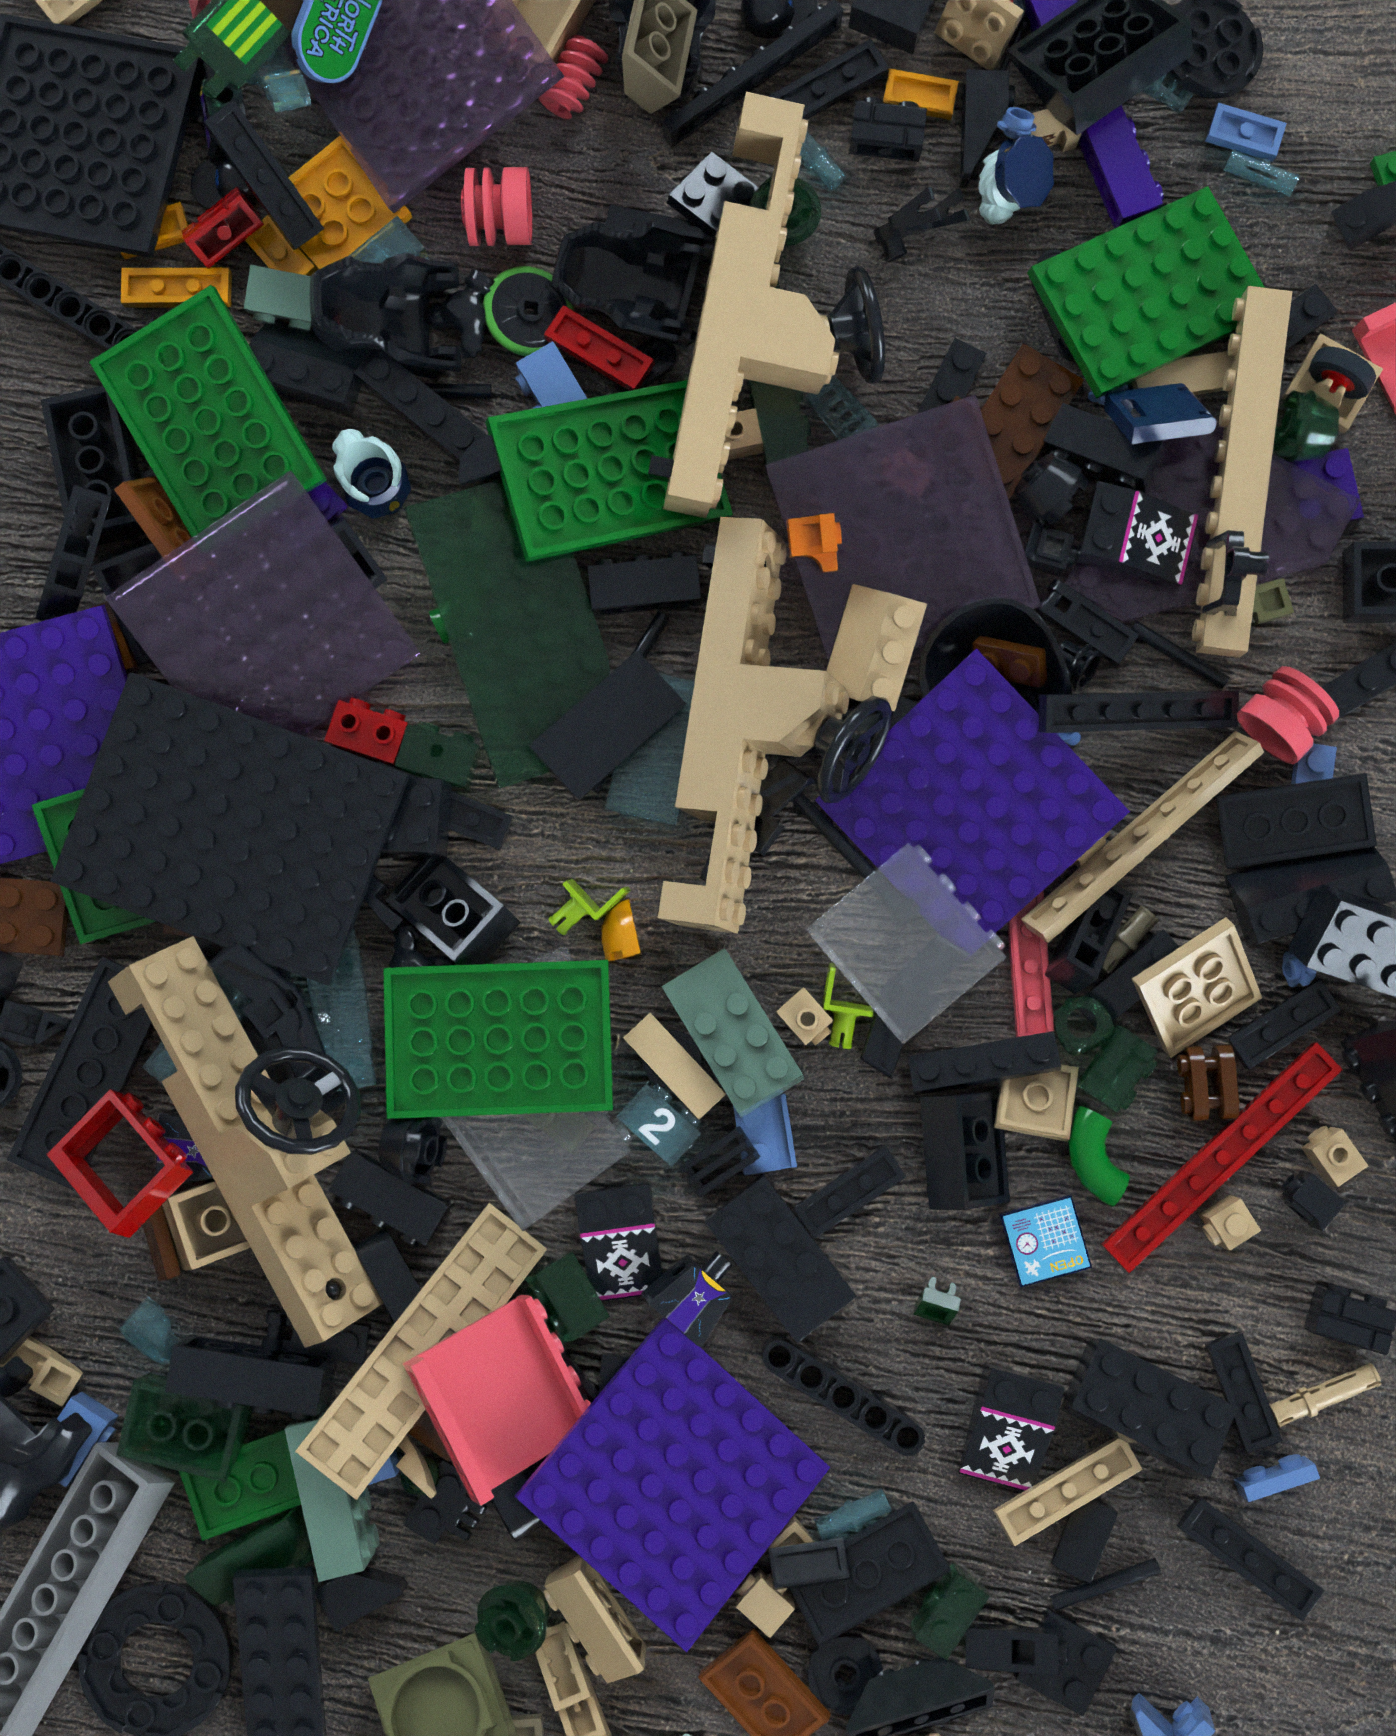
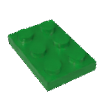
M285 1428L178 1468L202 1541L301 1505Z

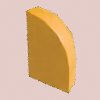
M629 898L617 903L606 914L601 926L602 946L605 959L609 960V962L642 955Z

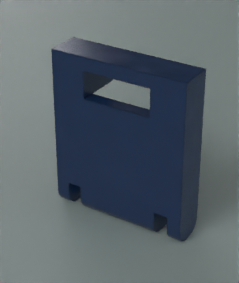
M1183 383L1108 392L1105 395V412L1131 444L1212 433L1216 428V419ZM1132 409H1136L1142 417L1134 418L1131 415Z

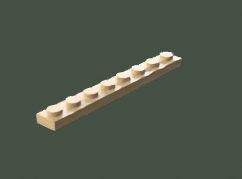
M1237 731L1233 732L1093 855L1082 867L1076 870L1021 919L1026 928L1049 943L1264 753L1260 743Z

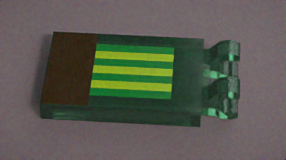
M211 0L182 32L189 43L173 59V62L184 72L200 56L215 72L214 76L201 89L211 100L216 98L229 82L238 91L292 33L304 0Z

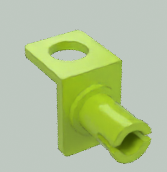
M566 880L562 885L570 893L571 899L553 916H550L548 920L554 926L555 924L558 925L566 917L556 928L560 934L565 936L585 914L591 915L595 921L602 919L631 892V889L628 886L623 887L606 904L599 908L575 880Z
M829 963L822 1005L823 1009L831 1010L835 1014L828 1044L839 1048L841 1033H843L842 1048L851 1049L856 1017H860V1015L873 1017L874 1011L872 1006L831 999L836 966L834 963Z

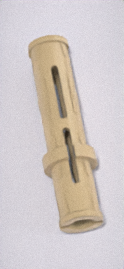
M1367 1363L1358 1369L1327 1380L1317 1386L1308 1389L1306 1387L1296 1390V1394L1269 1405L1277 1427L1280 1428L1305 1416L1309 1418L1317 1416L1318 1411L1379 1387L1381 1386V1379L1372 1363Z

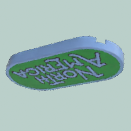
M304 0L295 21L291 38L292 48L296 49L298 57L296 61L300 69L309 78L321 83H337L348 78L358 65L383 0Z

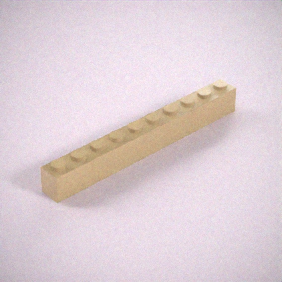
M1248 286L1241 298L1235 299L1232 311V320L1237 321L1236 334H1231L1228 343L1227 354L1228 356H1233L1232 367L1226 370L1223 382V391L1228 392L1227 405H1222L1219 415V427H1224L1223 439L1217 441L1214 462L1219 463L1218 476H1213L1210 486V498H1215L1213 512L1209 511L1206 519L1205 533L1210 534V539L1227 530L1243 531L1244 547H1249L1250 551L1260 552L1292 291ZM1225 545L1220 549L1205 547L1201 558V569L1206 570L1204 584H1199L1196 597V605L1201 606L1200 620L1196 619L1194 622L1192 641L1197 642L1196 653L1240 658L1248 652L1257 575L1247 574L1246 578L1242 580L1237 616H1225L1224 611H1218L1215 615L1202 614V606L1219 600L1221 597L1226 556Z

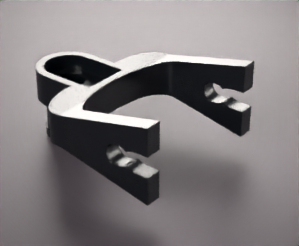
M927 187L895 214L888 217V223L876 228L873 232L877 245L883 248L885 261H895L908 254L902 238L908 235L920 234L931 229L971 221L967 209L954 212L952 215L948 212L950 207L964 201L961 189H956L931 210L921 214L919 212L920 206L927 205V203L935 199L932 188Z
M1227 530L1207 541L1206 548L1220 549L1225 545V573L1220 599L1202 606V614L1215 615L1218 611H1224L1225 616H1237L1242 580L1246 578L1247 574L1260 575L1262 577H1265L1267 574L1269 563H1264V561L1269 560V553L1267 551H1250L1249 547H1244L1243 531Z

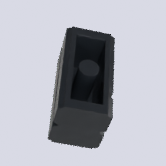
M867 97L863 101L856 100L849 154L919 162L923 147L927 108H919L917 103L911 101H903L898 105L884 104L883 100L876 97Z
M1329 1283L1328 1289L1318 1286L1314 1288L1310 1303L1311 1307L1308 1310L1304 1325L1305 1330L1383 1355L1389 1353L1393 1338L1392 1332H1394L1396 1326V1311L1387 1307L1388 1300L1366 1293L1364 1300L1350 1296L1352 1289Z

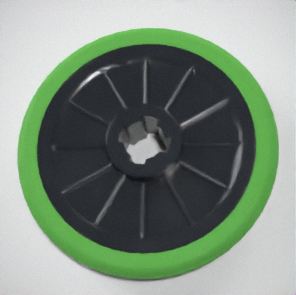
M518 266L503 271L493 279L495 283L489 288L491 291L485 294L483 301L485 322L492 336L507 350L525 357L550 343L545 340L544 333L563 305L575 312L574 306L553 286L552 274L536 267ZM532 308L534 310V315H527L524 312L525 309Z

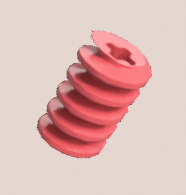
M572 35L571 39H568L565 43L564 51L558 56V64H555L551 70L552 76L547 78L545 88L539 93V100L542 105L563 119L572 118L570 111L581 113L584 108L577 99L584 101L589 99L590 94L584 87H595L596 81L591 75L600 76L602 74V68L598 63L606 64L609 60L608 55L593 41L580 35Z

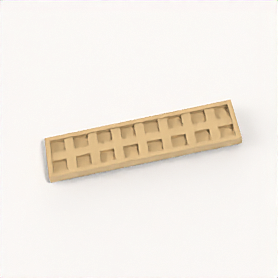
M488 1203L295 1452L357 1500L425 1411V1407L403 1363L506 1304L546 1252L547 1248L492 1204Z

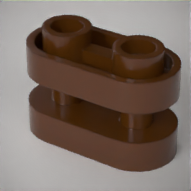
M1230 1044L1214 1045L1211 1057L1204 1056L1201 1046L1184 1047L1182 1055L1177 1056V1071L1179 1077L1184 1078L1185 1092L1180 1093L1182 1113L1188 1114L1190 1121L1208 1120L1210 1109L1216 1108L1220 1119L1237 1118L1239 1115V1094L1235 1055ZM1210 1071L1213 1074L1214 1094H1208L1207 1072Z

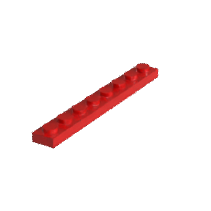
M1312 1042L1239 1112L1237 1118L1229 1121L1101 1245L1126 1272L1130 1273L1343 1069L1317 1042Z

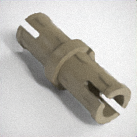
M1141 905L1133 916L1120 929L1118 928L1101 968L1106 974H1110L1130 952H1135L1139 948L1137 944L1159 922L1158 918L1147 908Z

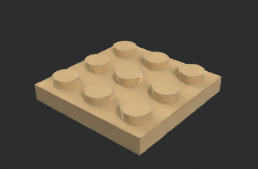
M1226 917L1132 978L1162 1049L1170 1058L1183 1051L1184 1047H1189L1262 999L1235 925Z

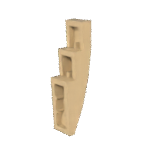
M566 1621L531 1635L530 1639L554 1710L559 1713L566 1736H612L576 1644L565 1629L564 1623Z

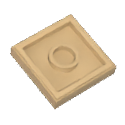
M1061 1064L1060 1071L1000 1081L994 1128L1067 1142L1070 1139L1079 1067Z

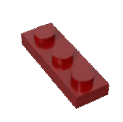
M564 305L544 333L545 340L550 343L553 341L556 347L629 391L639 389L655 365L654 359Z

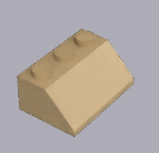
M851 585L826 670L846 688L850 699L863 702L871 696L884 697L888 700L891 710L895 711L926 610V603L860 585Z
M577 1555L547 1576L544 1585L546 1588L544 1596L550 1607L554 1611L559 1609L567 1620L564 1625L568 1635L574 1643L581 1642L588 1653L585 1655L586 1661L596 1676L601 1674L608 1684L636 1675L644 1670L646 1644L602 1576Z

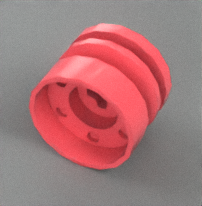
M504 167L501 184L494 183L491 168H484L482 185H479L476 168H465L464 184L461 190V214L469 246H480L481 229L485 230L487 246L495 245L497 229H503L507 245H532V194L528 167Z
M1281 666L1274 672L1272 679H1269L1262 685L1264 695L1255 694L1237 713V720L1249 737L1260 743L1262 749L1285 763L1295 764L1313 746L1311 735L1318 737L1323 735L1327 731V726L1332 725L1339 718V709L1328 693L1314 680L1292 667Z

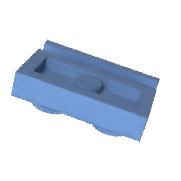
M785 1093L776 1096L742 1118L733 1106L736 1127L740 1126L761 1156L743 1169L744 1175L797 1167ZM746 1150L741 1152V1159L748 1156Z

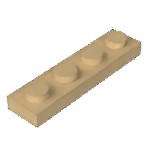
M1114 1437L995 1508L993 1512L1010 1543L1016 1546L1143 1469L1129 1444Z

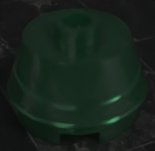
M772 177L765 180L755 191L750 207L766 210ZM799 178L795 179L792 191L795 192L790 215H788L786 227H783L788 228L784 247L796 245L809 238L816 230L821 218V204L817 193L812 185Z
M1293 390L1281 405L1287 411L1281 420L1280 427L1276 426L1273 451H1277V455L1283 456L1287 462L1321 459L1327 454L1337 438L1339 411L1337 407L1313 390H1307L1306 392Z
M520 1580L488 1590L478 1604V1623L475 1626L477 1638L489 1653L492 1654L496 1650L502 1655L511 1656L510 1661H519L535 1653L545 1640L549 1619V1605L544 1594L535 1585Z

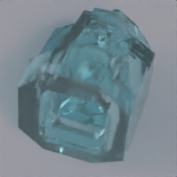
M149 1296L133 1310L119 1328L130 1344L142 1354L161 1364L170 1361L173 1345L178 1343L177 1337L171 1330L170 1319L164 1314V1308Z

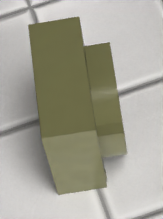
M483 1632L473 1633L368 1678L386 1736H518Z

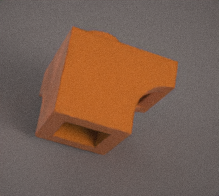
M834 513L788 519L786 526L790 558H811L818 564L821 573L838 571L836 552L838 551L837 545L842 544L840 522H835Z

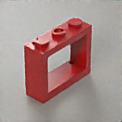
M110 1089L47 1153V1156L110 1233L130 1238L193 1173V1170L185 1162L187 1159L185 1152L173 1142L169 1143L163 1135L166 1131L162 1125L152 1117L147 1118L141 1111L144 1105L135 1095L130 1092L124 1095ZM123 1117L126 1118L165 1164L125 1208L84 1160V1157Z

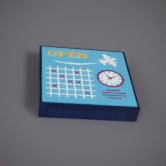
M1068 1194L999 1214L1020 1287L1092 1268L1072 1195Z

